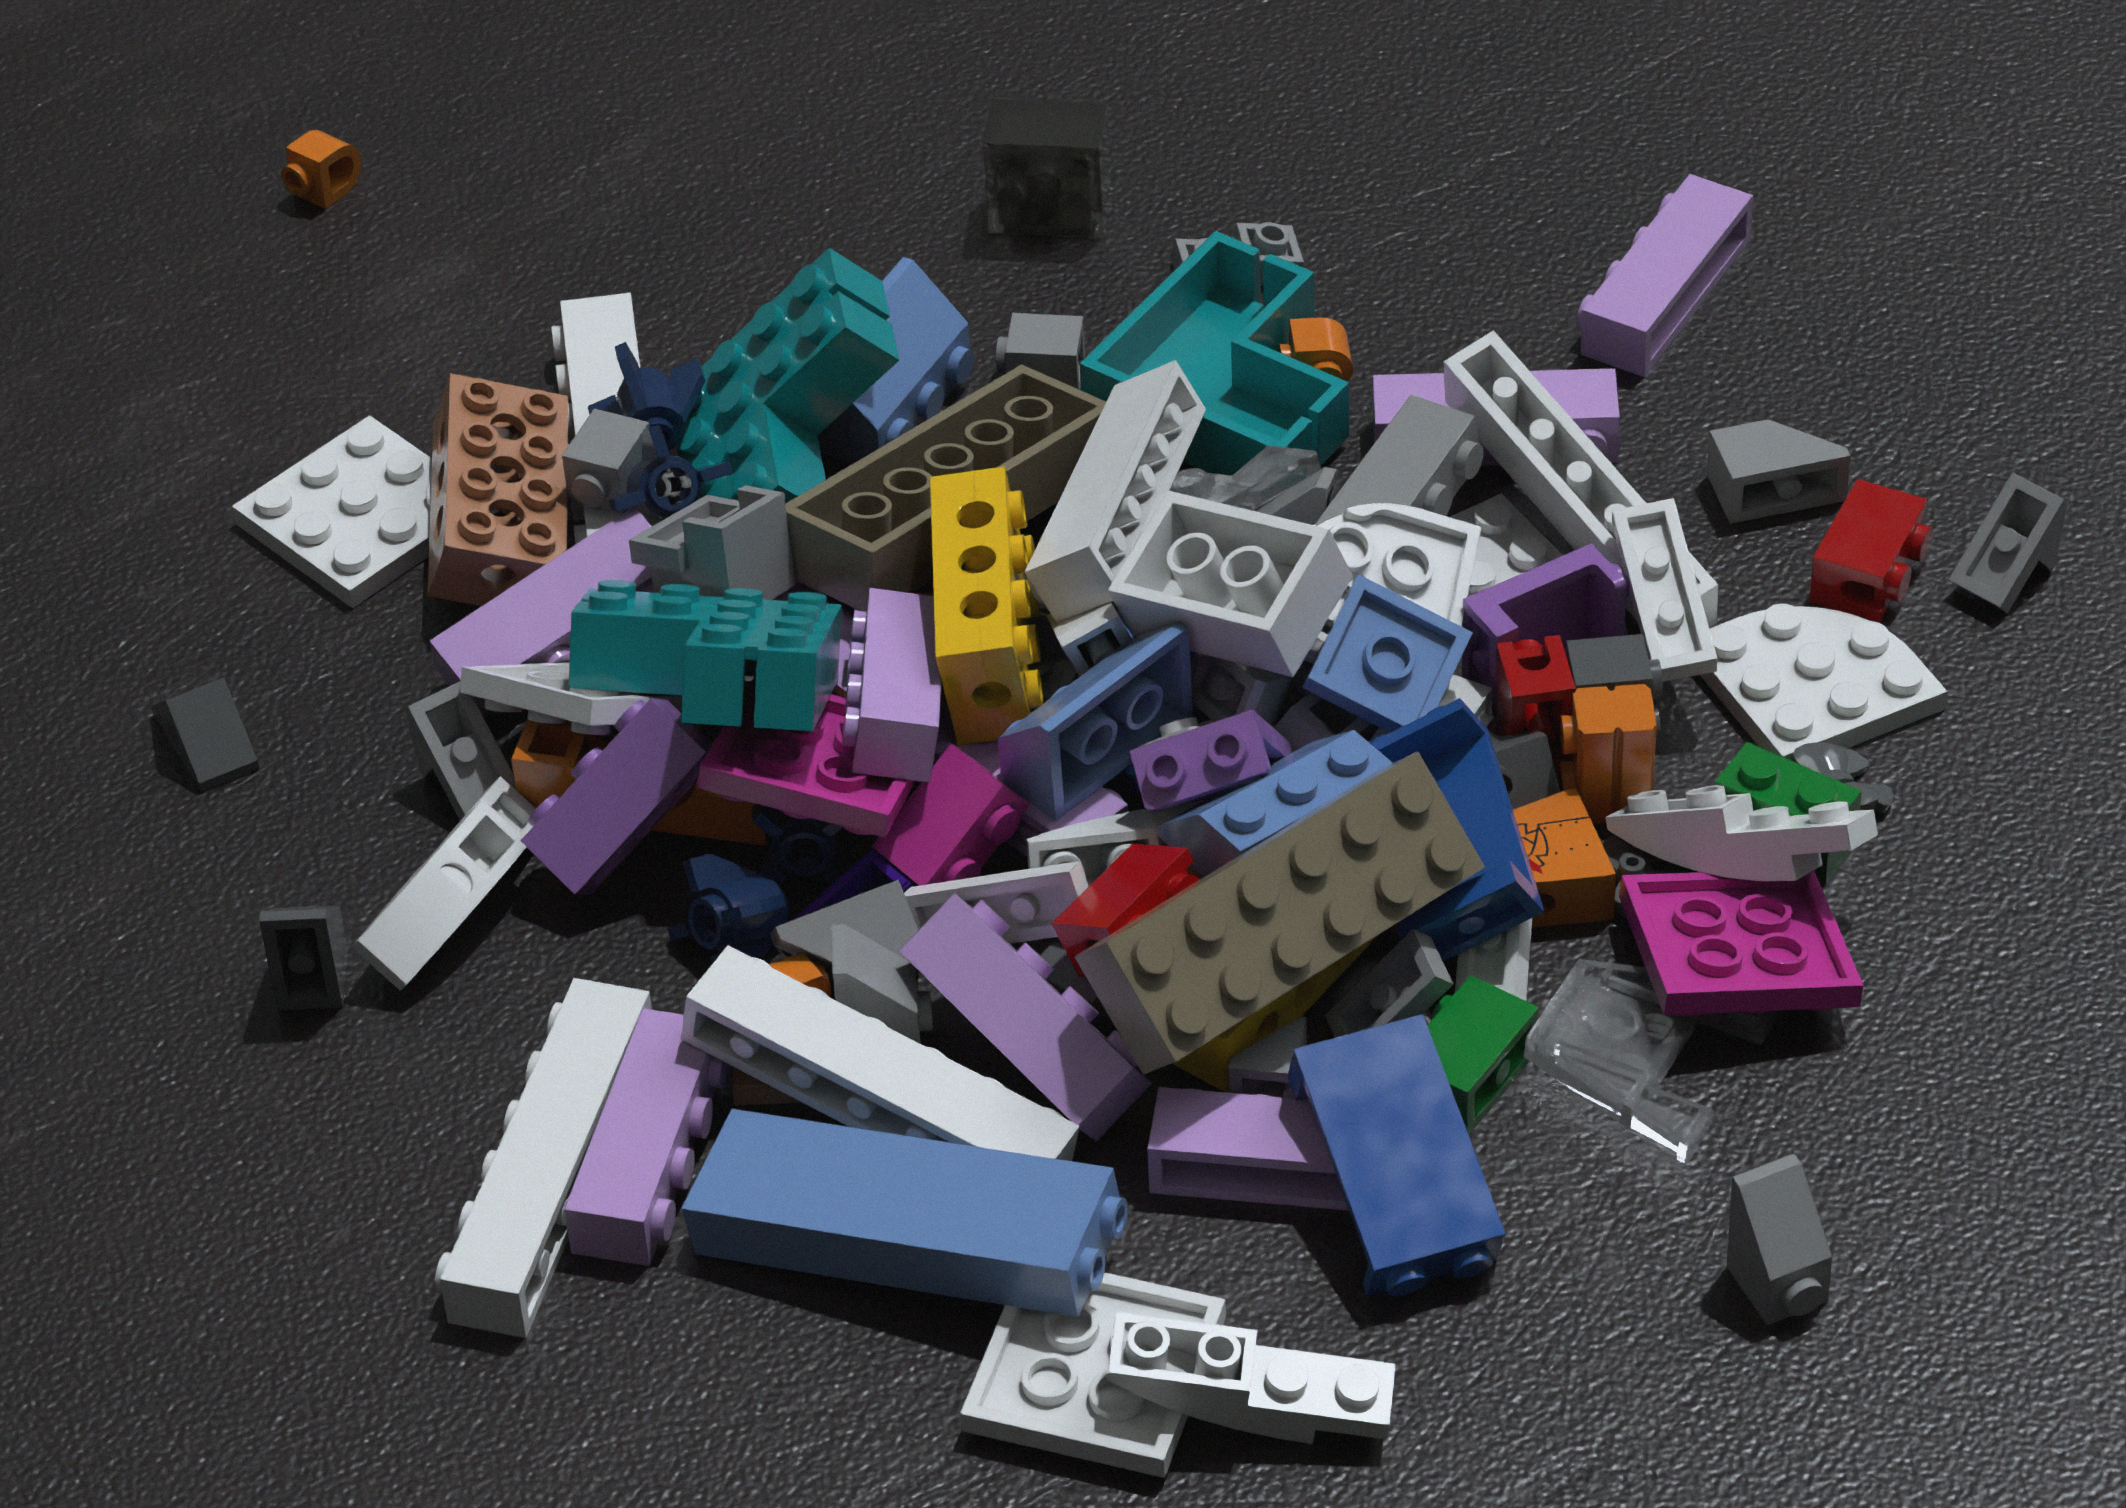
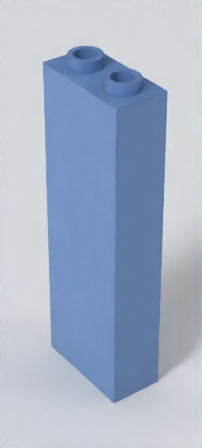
M731 1109L681 1208L696 1255L1079 1317L1089 1292L1099 1289L1105 1271L1106 1253L1112 1240L1120 1239L1123 1235L1128 1215L1127 1201L1119 1196L1114 1169L1111 1167Z

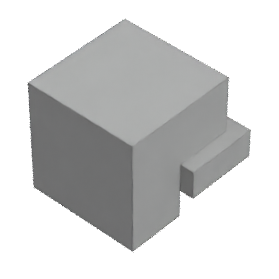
M744 485L737 489L738 500L706 495L629 540L631 561L633 564L651 568L654 593H661V586L685 584L699 587L700 596L724 597L725 590L748 588L762 591L763 600H772L796 585L784 492Z

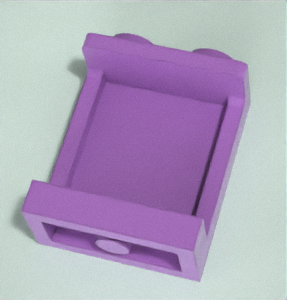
M1591 543L1463 599L1464 616L1462 627L1473 633L1462 654V678L1492 688V716H1495L1496 643L1512 641L1514 644L1521 640L1532 639L1544 646V637L1560 635L1566 654V641L1628 635L1625 625L1626 598L1629 596V584L1623 570L1616 563H1610Z
M1251 709L1129 750L1144 807L1150 812L1155 813L1182 803L1203 801L1227 788L1266 776L1271 772L1270 764L1291 754L1293 750L1291 743Z

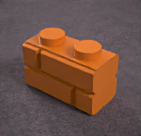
M1645 684L1615 686L1614 691H1610L1606 686L1577 688L1575 693H1573L1572 715L1560 716L1562 754H1571L1570 761H1559L1560 792L1576 788L1592 824L1606 823L1605 817L1628 806L1627 797L1654 790L1657 723L1651 688H1648Z

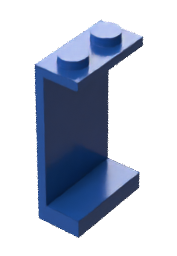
M1461 698L1445 706L1434 708L1425 716L1389 734L1379 736L1370 742L1372 746L1393 763L1417 751L1419 752L1485 866L1476 874L1394 924L1400 941L1412 929L1424 933L1432 938L1442 961H1445L1544 912L1489 731Z
M1417 1015L1293 1049L1287 1077L1295 1100L1309 1099L1368 1261L1363 1280L1366 1295L1371 1296L1387 1291L1390 1296H1403L1425 1286L1428 1279L1453 1273L1456 1278H1467L1490 1268L1493 1261L1498 1259L1506 1233L1424 1015Z

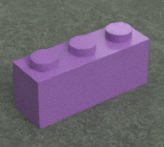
M651 698L647 703L639 700L630 706L615 724V729L620 733L603 751L596 747L587 753L571 772V775L576 779L575 782L560 798L553 794L544 800L528 819V823L533 827L520 841L575 895L593 894L698 780L699 767L713 744L692 723H681L682 714L668 700Z

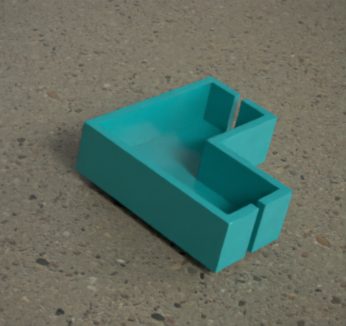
M1215 231L1080 363L1081 391L1107 402L1114 385L1176 360L1206 408L1183 462L1272 501L1313 475V465L1320 467L1349 437V382L1278 352L1279 344H1288L1289 319L1315 318L1314 272L1269 253L1263 259V305L1261 304L1260 249Z
M828 248L812 264L804 266L797 273L793 282L774 300L762 305L755 313L753 319L731 340L724 341L718 346L713 356L702 366L706 382L685 422V434L677 445V452L679 457L689 461L695 469L729 461L733 473L701 483L698 500L706 495L738 500L737 489L747 485L784 492L785 503H788L826 480L817 435L899 361L892 324L886 321L890 314L883 281Z
M605 580L598 582L597 589L589 588L571 612L569 688L682 695L681 723L741 727L744 676L756 675L755 728L813 731L838 681L842 605L826 604L827 596L823 594L796 592L788 595V601L763 600V592L760 590L732 588L725 590L724 597L700 596L699 587L685 584L661 586V593L637 592L636 584L633 582Z

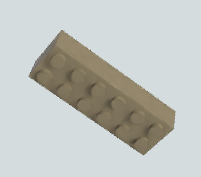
M1019 365L786 503L795 580L813 590H818L839 600L855 610L865 612L869 588L912 593L933 580L930 477L1005 466L1010 490L1022 491L1026 519L1028 521L1059 502L1106 401L1027 366Z
M1417 751L1368 776L1076 955L1075 959L1144 1075L1177 1062L1476 874L1485 866Z

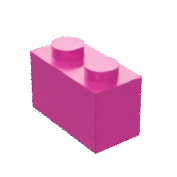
M950 744L932 767L930 783L921 782L900 809L886 837L879 836L872 847L919 886L979 877L981 868L998 846L1007 841L1016 832L1021 816L1031 804L978 761L953 744Z

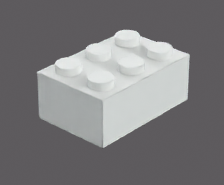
M1167 491L1108 588V592L1133 636L1180 621L1188 627L1190 651L1294 677L1353 575L1330 529Z

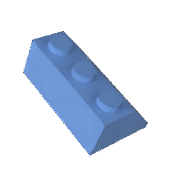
M905 257L897 263L883 280L890 314L886 321L892 324L899 361L818 434L822 455L851 465L937 415L943 405V401L958 383L962 384L968 379L974 365V352L970 350L968 322L916 262Z
M1178 621L1135 635L1115 651L1106 653L1094 667L1070 685L1059 688L1047 702L1023 720L1012 723L1004 734L998 738L1001 780L1021 797L1057 821L1131 765L1132 759L1129 750L1161 738L1159 730L1161 726L1177 720L1192 718L1193 702L1188 627Z
M1355 730L1317 740L1270 764L1271 772L1268 775L1227 788L1158 826V836L1169 846L1187 847L1194 860L1190 865L1205 877L1393 762Z

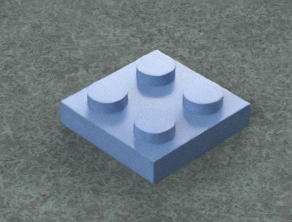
M1358 574L1347 592L1302 688L1391 733L1425 716L1428 712L1439 706L1473 632Z

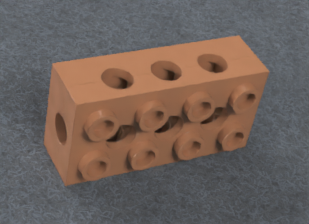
M449 374L433 423L428 597L483 606L567 551V487L562 454L568 447V396L488 381L481 378ZM498 466L506 473H495L490 467ZM495 508L505 516H493L489 511Z

